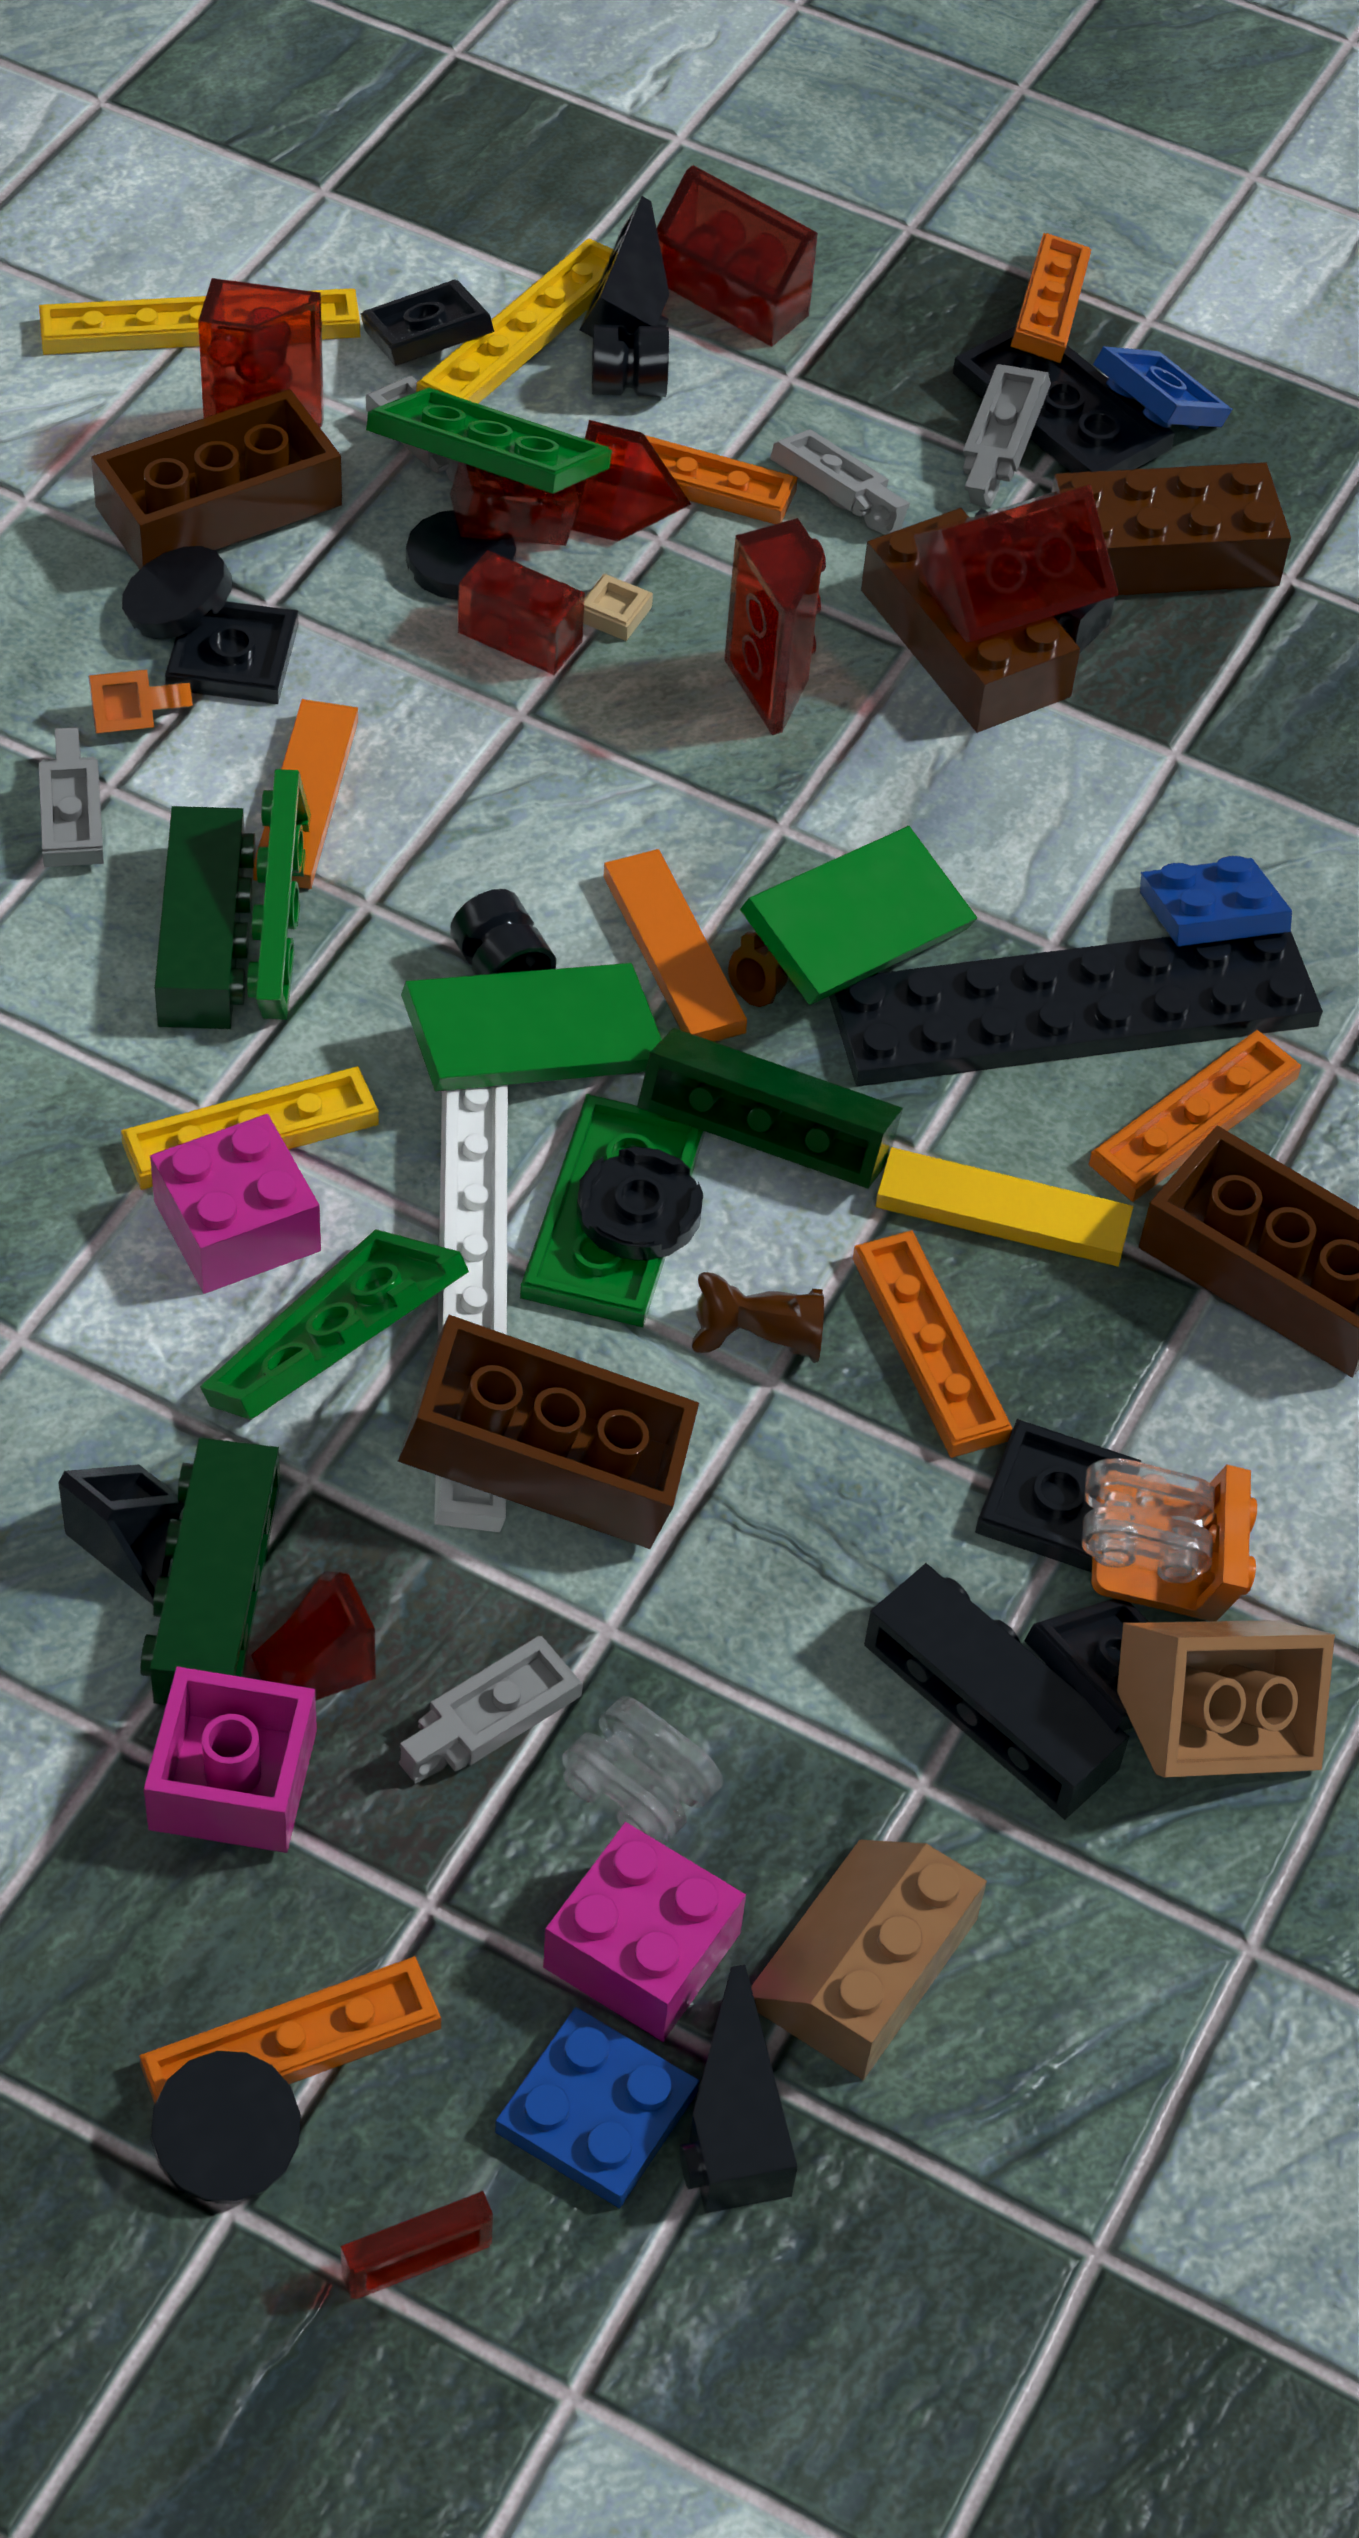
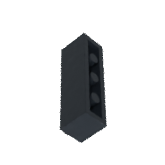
M925 1563L870 1610L864 1646L1064 1820L1120 1770L1130 1736L1122 1729L1114 1733L1080 1693L1051 1670L1046 1663H1043L1024 1647L1010 1626L1001 1620H993L970 1600L965 1589L954 1579L942 1577Z

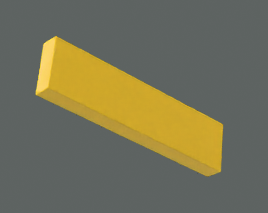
M359 1066L123 1129L121 1130L123 1147L140 1190L153 1187L150 1155L267 1113L289 1150L379 1125V1111Z
M893 1147L890 1149L875 1205L876 1208L1119 1267L1134 1207L1133 1205Z

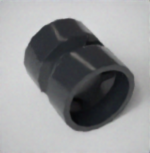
M594 324L592 394L622 395L626 388H632L637 396L666 397L669 366V327L638 326L634 334H630L623 325Z
M492 889L476 895L456 912L450 924V934L465 959L472 965L475 975L556 969L555 955L539 930L533 927V920L517 895L512 891Z

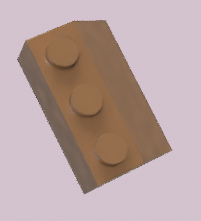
M1280 1620L1123 1623L1117 1693L1155 1774L1166 1778L1322 1770L1335 1634Z
M859 1840L751 1986L757 2012L864 2081L977 1921L987 1881L927 1843Z

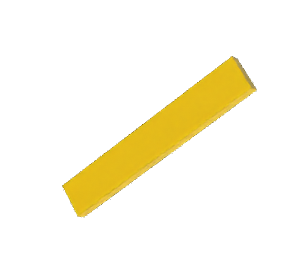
M590 238L585 240L491 320L494 332L464 342L417 382L416 392L429 387L479 404L588 310L613 249Z
M353 288L39 305L43 355L361 338L356 290Z

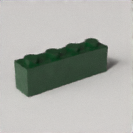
M172 806L154 987L158 1027L231 1029L233 1005H244L245 969L236 968L237 958H248L249 925L248 922H240V913H251L252 877H243L244 868H254L256 837L255 833H245L243 808Z
M673 1028L650 1052L637 1107L866 1189H869L886 1166L903 1111L902 1107Z
M199 1438L194 1463L183 1462L178 1482V1502L185 1503L182 1520L171 1518L166 1537L165 1556L166 1559L173 1560L169 1577H158L154 1592L153 1616L161 1617L157 1635L146 1634L141 1654L140 1673L142 1676L151 1677L154 1704H167L177 1666L243 1677L281 1484L279 1447Z

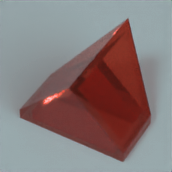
M589 420L585 439L607 446L612 450L610 468L574 484L564 529L618 542L691 505L644 433Z
M324 1571L288 1621L251 1655L263 1681L315 1689V1698L319 1700L376 1679L375 1628L349 1574Z

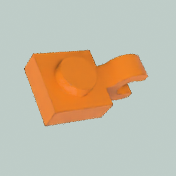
M147 669L88 676L95 734L154 728L152 710L193 706L190 683L149 687Z

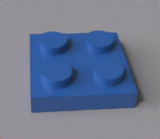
M1103 346L1093 363L1097 369L1109 377L1106 384L1113 391L1127 398H1135L1145 406L1143 414L1162 427L1170 428L1172 424L1184 425L1195 430L1199 426L1222 427L1232 411V408L1160 351Z
M1226 856L1219 859L1216 863L1192 866L1184 863H1171L1163 866L1161 870L1141 872L1140 894L1177 946L1291 932L1292 909L1252 858Z
M575 2006L496 2119L495 2133L620 2209L698 2093L699 2080Z

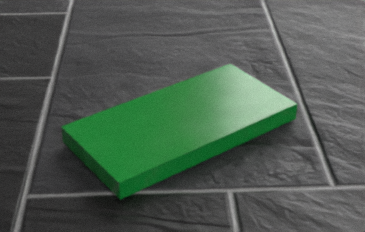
M429 387L374 408L368 412L367 431L552 494L610 468L612 450L607 446Z
M906 826L751 896L740 908V911L809 1005L967 930L977 920V916L910 826Z
M632 963L405 981L401 993L435 1092L641 1073L646 1071L650 1052L662 1040Z
M586 1094L521 1283L520 1299L643 1328L666 1256L647 1261L620 1258L600 1249L583 1232L577 1216L580 1180L593 1162L603 1156L604 1161L611 1157L618 1156L619 1150L631 1147L659 1149L677 1157L691 1169L690 1175L692 1176L705 1131L638 1108L637 1105Z

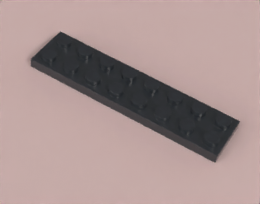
M1292 932L1177 946L1170 936L876 973L829 996L856 1086L1248 1036L1256 1030L1263 1034L1317 1027L1323 1012Z

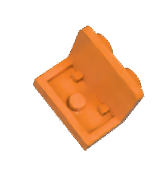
M1226 1464L1200 1494L1115 1473L1103 1475L1096 1484L1091 1578L1093 1589L1102 1596L1203 1620L1217 1621L1242 1595L1248 1594L1255 1578L1256 1561L1253 1556H1249L1250 1532L1254 1527L1257 1516V1501L1251 1497V1470Z

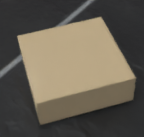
M603 574L578 606L577 621L627 641L652 608L653 593Z

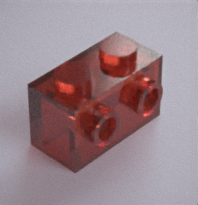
M461 462L458 463L450 492L461 537L494 540L514 538V541L563 546L567 544L580 503L574 484L552 494Z
M487 550L459 582L458 633L555 675L583 642L585 592Z

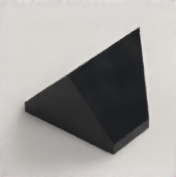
M139 1464L64 1471L58 1484L65 1534L153 1605L157 1579L159 1576L168 1577L171 1559H166L165 1556L169 1522L171 1518L179 1519L185 1503L178 1502V1495Z

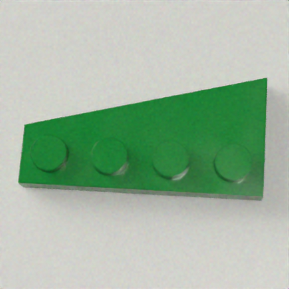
M275 769L273 790H264L262 794V826L270 827L268 847H259L257 853V882L265 883L264 904H254L252 938L253 940H260L261 943L259 962H249L247 994L248 998H256L263 1019L287 1020L295 950L293 938H287L288 929H296L298 926L300 912L299 886L297 881H292V876L304 877L306 852L303 849V831L309 832L311 818L299 770Z
M375 1229L200 1386L209 1406L252 1420L467 1274L469 1270L461 1253L456 1250Z

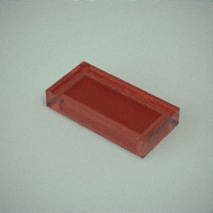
M481 2191L342 2245L341 2271L351 2299L361 2298L490 2247V2244H492L493 2213L484 2192Z

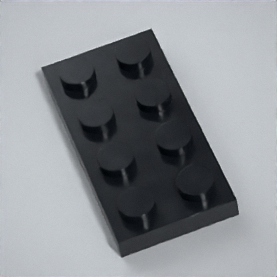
M1015 326L955 357L953 374L982 399L998 364L1048 372L1051 385L1030 439L1071 473L1134 470L1172 449L1175 433L1171 429L1162 427L1148 419L1143 414L1144 407L1133 398L1124 397L1113 391L1106 384L1108 378L1068 345L1066 346L1061 363L1011 347Z

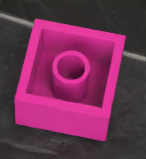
M268 1113L150 1155L154 1202L203 1294L321 1251L320 1205Z
M177 1666L144 1786L148 1830L287 1853L317 1732L315 1689Z
M625 1822L545 1928L543 1968L664 2042L740 1935L746 1894Z

